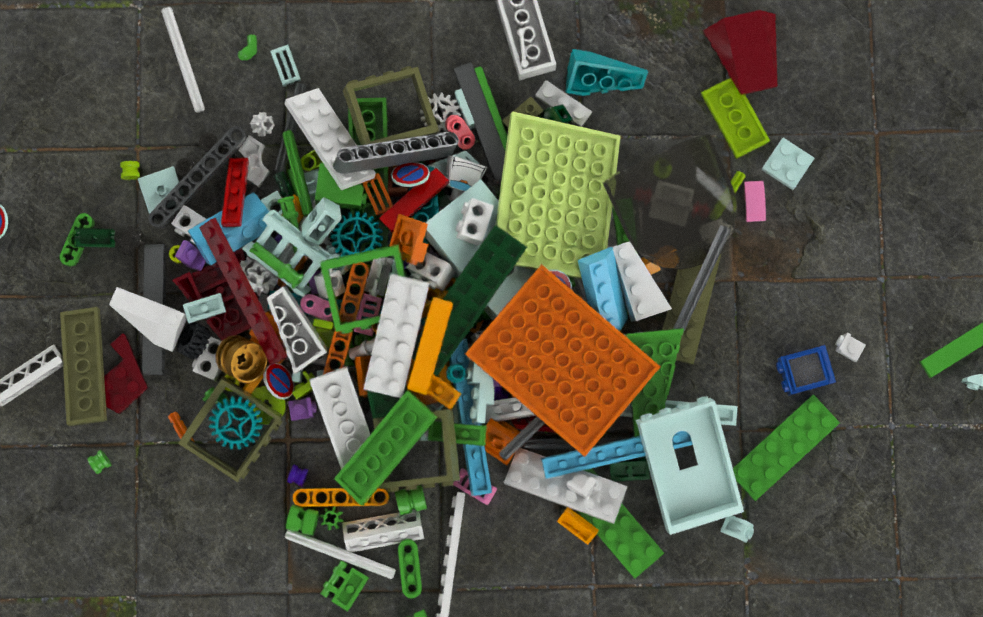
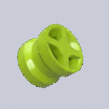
M124 161L120 163L122 168L121 179L135 180L140 178V173L138 172L139 162Z

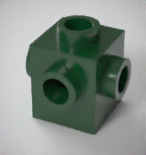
M563 104L545 109L543 111L544 115L540 117L566 124L573 120Z

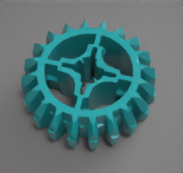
M357 211L356 217H353L350 212L348 213L349 219L347 220L343 215L341 216L343 223L339 221L337 224L339 229L334 227L332 230L334 233H337L331 235V239L337 240L332 243V246L337 247L335 249L336 254L342 252L340 257L360 253L361 245L369 241L372 242L364 251L374 250L375 247L382 248V244L377 241L383 240V236L378 235L383 231L381 228L376 229L379 226L378 221L372 224L374 221L373 216L366 220L367 213L360 217V213ZM355 224L351 232L343 234L348 226ZM360 224L368 226L372 230L373 235L361 232ZM357 229H358V233H359L360 237H361V236H363V237H362V238H359V239H358V242H357V244H356L354 238H353V239H351V238H352V237H356ZM342 240H346V242H351L353 244L354 252H351L344 248V246L342 245Z
M231 396V403H229L224 398V406L218 402L216 406L219 410H212V413L216 416H210L209 420L215 423H211L209 428L216 429L211 432V435L218 434L216 442L223 439V447L228 442L230 443V449H233L234 444L237 445V449H241V443L248 447V440L254 443L255 438L253 436L259 437L260 433L257 430H261L263 426L257 423L262 422L263 418L256 417L261 411H253L256 407L255 403L248 406L250 399L242 403L243 398L239 396L238 402H235V397ZM232 408H240L248 414L239 415ZM227 411L229 421L221 426V414ZM233 419L241 421L238 427H236V424L235 426L230 425ZM251 419V431L245 435L243 424ZM224 431H234L239 437H231Z

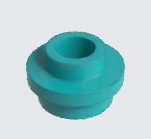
M452 364L447 368L446 376L450 382L460 383L464 380L466 372L462 365ZM454 370H456V371L458 372V376H457V377H454V376H453V371H454Z

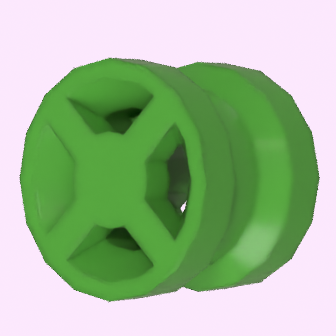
M99 450L97 455L87 458L90 466L97 474L101 473L105 467L109 468L111 466L110 460L102 450Z

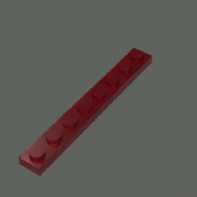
M210 219L199 228L270 365H274L288 356L217 219Z

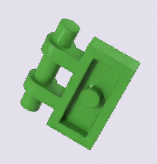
M341 560L338 566H335L332 570L333 574L330 579L325 581L324 588L320 594L327 598L329 593L333 592L335 596L332 602L348 612L369 577L353 567L349 574L346 573L344 570L348 564ZM341 576L345 580L338 589L334 585Z

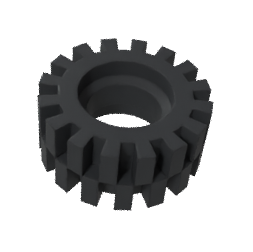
M197 322L188 324L177 341V351L190 359L198 358L199 354L203 353L202 350L207 348L205 347L206 344L209 343L208 339L211 336L209 335V329Z

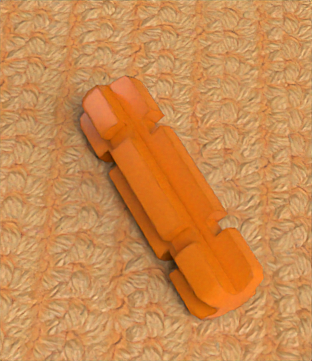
M173 412L168 416V419L174 424L173 427L181 439L187 431V427L180 420L181 417L178 412Z

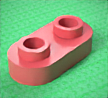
M449 116L445 121L446 130L457 135L459 139L458 147L464 150L470 149L475 143V136L460 116ZM459 123V126L454 129V125ZM465 138L469 139L467 143H464Z

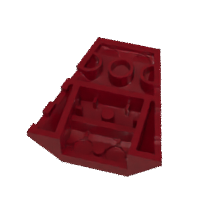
M757 10L723 18L703 30L704 35L709 39L711 47L718 54L723 67L725 66L729 77L740 95L778 86L776 14Z
M240 248L234 251L239 264L241 261L245 262L243 249ZM217 262L202 268L201 271L188 272L172 280L190 302L221 293L227 312L205 319L221 341L251 328Z

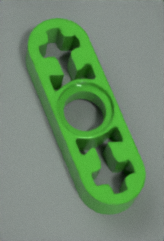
M86 213L79 214L76 217L60 253V260L66 266H75L84 250L82 247H74L72 243L74 228H82L83 225L80 222L86 218L89 224L84 225L83 228L94 227V219ZM69 246L78 249L77 252L73 250L71 254L72 250L69 248ZM66 254H71L74 259L67 262L65 256Z

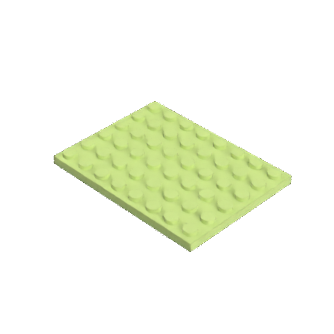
M517 112L510 114L496 225L527 246V249L515 266L537 270L542 264L548 270L557 269L564 272L568 277L582 279L578 260L607 249L621 136Z

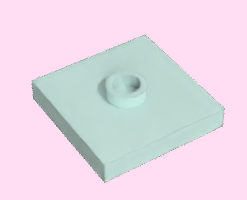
M174 166L138 178L149 214L179 183ZM181 189V190H180V195H181V196H184V193H183V191H182V189ZM168 202L167 209L175 207L176 202Z

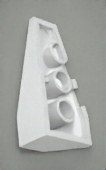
M118 287L109 304L153 344L173 352L187 321L186 314Z

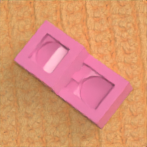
M764 181L744 182L746 221H766Z

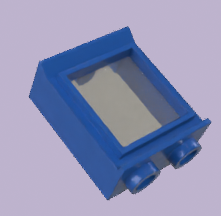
M825 345L777 359V371L779 374L782 373L784 380L781 381L784 392H787L788 396L836 382Z

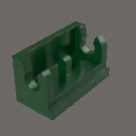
M74 228V247L115 248V230Z
M646 456L609 464L611 481L650 480Z

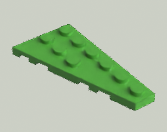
M684 328L625 334L631 342L660 366L658 371L631 402L634 437L640 436L636 420L641 419V416L645 414H658L661 409L666 407L665 403L669 394Z

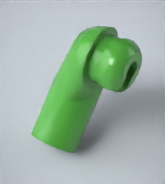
M256 35L247 36L248 45L238 52L240 60H249L257 53Z

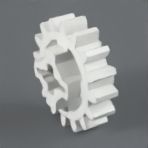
M434 93L433 99L429 97L428 99L431 106L434 104L432 111L436 122L440 124L437 125L438 133H441V130L447 132L445 121L452 114L461 117V113L457 112L460 110V106H455L457 103L456 99L450 101L451 95L445 98L443 93L440 94V97H437ZM438 107L439 110L443 113V120L438 114ZM425 116L420 118L421 122L426 121Z
M246 257L245 262H240L254 292H257L258 296L261 295V292L267 295L269 290H274L278 281L277 276L255 259L251 260L249 257Z

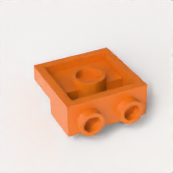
M399 214L389 246L399 244L403 261L406 260L407 263L417 265L418 262L423 263L428 244L423 243L428 224Z

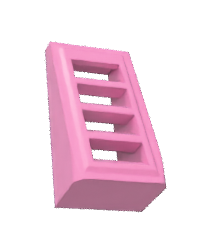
M364 293L357 320L362 319V316L369 318L378 316L383 299ZM366 301L377 303L376 307L367 305ZM364 308L373 310L375 313L364 312ZM360 327L354 328V332L373 337V327L370 330H361Z
M462 468L459 472L460 481H454L453 485L471 495V491L468 489L470 485L469 478L464 486L461 485L465 476L468 475L467 470ZM491 485L492 493L485 494L483 498L481 497L482 495L472 497L488 505L497 488Z

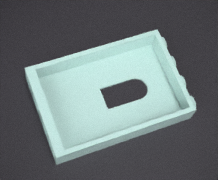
M481 179L426 222L428 226L425 238L442 259L452 266L457 277H459L480 247V245L477 246L457 238L458 232L455 230L458 221H462L464 214L461 213L464 203L474 198L494 206L484 240L496 224L499 201ZM472 208L473 214L475 216H480L479 211L475 208ZM467 226L468 233L474 234V229ZM514 266L513 273L506 277L484 309L492 320L497 317L536 270Z
M707 396L697 399V402L691 404L684 402L679 404L677 408H664L658 414H645L641 416V419L636 420L664 526L670 535L744 512L716 403L713 399ZM679 431H685L690 435L698 465L682 470L679 469L672 443L673 436Z

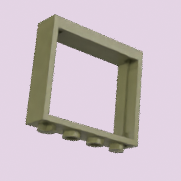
M404 67L401 71L395 73L394 71H388L379 77L371 75L359 82L358 80H352L347 82L343 89L360 145L431 135L439 132L418 67ZM412 77L428 126L370 141L354 91Z
M223 376L178 444L238 482L240 477L244 479L250 471L247 467L251 461L255 463L261 453L258 451L261 446L266 447L272 437L269 435L272 430H278L282 423L280 420L282 414ZM225 387L242 396L245 400L250 399V403H255L256 407L273 417L238 470L190 440Z
M453 410L432 411L437 416L435 420L441 419L447 476L391 482L389 474L380 485V489L387 488V492L399 491V487H405V490L417 489V485H423L424 488L435 487V483H442V486L453 485V481H460ZM385 417L373 419L374 430Z

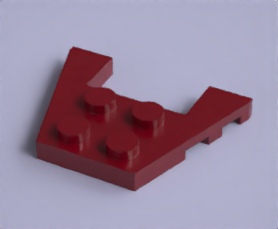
M124 333L110 344L123 360L104 376L106 407L118 414H121L148 389L143 373Z

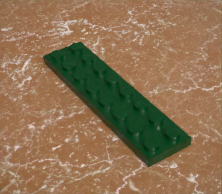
M496 224L443 298V300L453 302V306L433 373L436 376L439 375L527 249L526 245ZM424 327L416 337L412 354L413 360L416 359Z

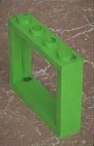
M399 244L322 260L320 262L336 332L341 331L342 334L352 332L353 328L360 327L361 330L372 328V324L379 323L381 315L341 324L329 269L394 255L398 276L406 277Z

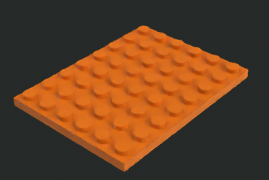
M542 264L465 353L468 358L584 457L660 368L655 361Z

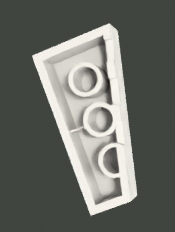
M631 242L614 246L613 251L624 301L631 322L672 309Z
M287 286L280 288L267 297L294 374L329 352L328 347Z

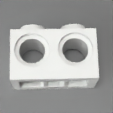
M471 198L467 203L465 202L461 213L464 214L462 221H458L455 230L458 232L457 238L479 246L484 240L494 206ZM472 208L477 209L480 213V216H475L472 212ZM467 226L474 229V234L468 233Z
M183 205L171 224L175 227L174 231L184 237L186 234L191 237L188 230L205 221L206 218ZM187 218L190 219V224L187 227H182V221Z
M427 252L423 263L418 262L417 265L409 263L407 266L411 273V278L428 282L429 287L434 290L438 288L443 291L456 273L448 262Z
M210 337L208 339L209 343L205 346L207 348L203 349V353L194 359L192 367L194 368L193 372L217 382L221 370L218 368L215 354H211L210 348L215 344L220 345L222 341ZM206 362L211 363V369L208 372H204L202 369L203 364Z

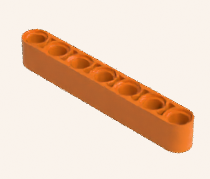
M364 262L355 263L351 267L339 312L341 323L343 321L351 322L357 320L370 273L369 266ZM358 265H363L366 269L363 276H358L355 272ZM358 284L361 290L358 295L351 293V285ZM349 302L353 303L356 307L355 312L352 314L348 313L345 309L346 304ZM354 328L352 332L342 334L341 331H334L323 375L335 371L330 365L332 359H337L340 362L339 369L344 368ZM338 340H342L345 343L343 351H339L335 347V343Z

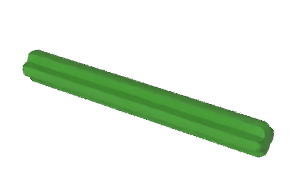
M288 130L283 132L282 135L302 213L307 217L313 210L294 133Z

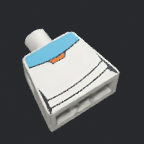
M448 155L445 177L449 180V184L445 187L453 189L449 200L454 201L482 178L487 167Z

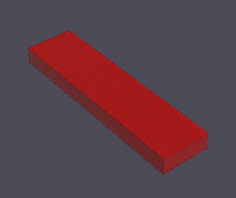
M229 158L221 219L222 227L242 226L249 168L248 158Z
M435 168L430 172L427 181L413 187L386 211L379 220L393 233L399 214L411 218L448 185L449 180Z

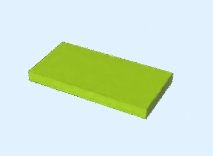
M731 78L701 92L705 103L736 159L770 142L746 95L739 94Z

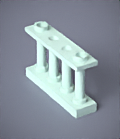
M273 209L263 218L267 227L256 242L263 246L273 230L282 235V239L272 252L274 256L278 258L287 244L292 243L297 247V252L288 263L292 265L291 268L294 269L303 255H307L312 259L313 263L304 274L302 282L295 289L292 288L295 294L304 297L311 291L307 283L317 269L321 267L320 262L334 257L322 247L303 238L302 232ZM252 241L242 248L250 258L257 260L278 277V273L249 251L250 248H254ZM283 278L280 279V280H282L284 283H286L289 287L292 286V285H291L289 282H287L285 279H283Z

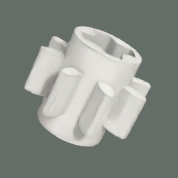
M266 112L253 115L250 123L253 129L252 132L258 133V136L271 134L274 126L272 116H266Z

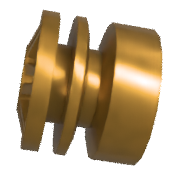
M233 335L227 337L220 343L215 354L218 368L240 382L248 383L255 381L263 374L267 365V358L261 346L243 336Z

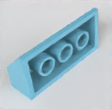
M252 192L245 197L241 227H222V211L189 229L188 232L206 263L212 265L217 261L199 228L210 219L216 218L234 252L263 233L267 227L263 218L269 211L257 195Z
M609 247L579 259L578 264L587 304L617 330H621L628 319L613 247Z

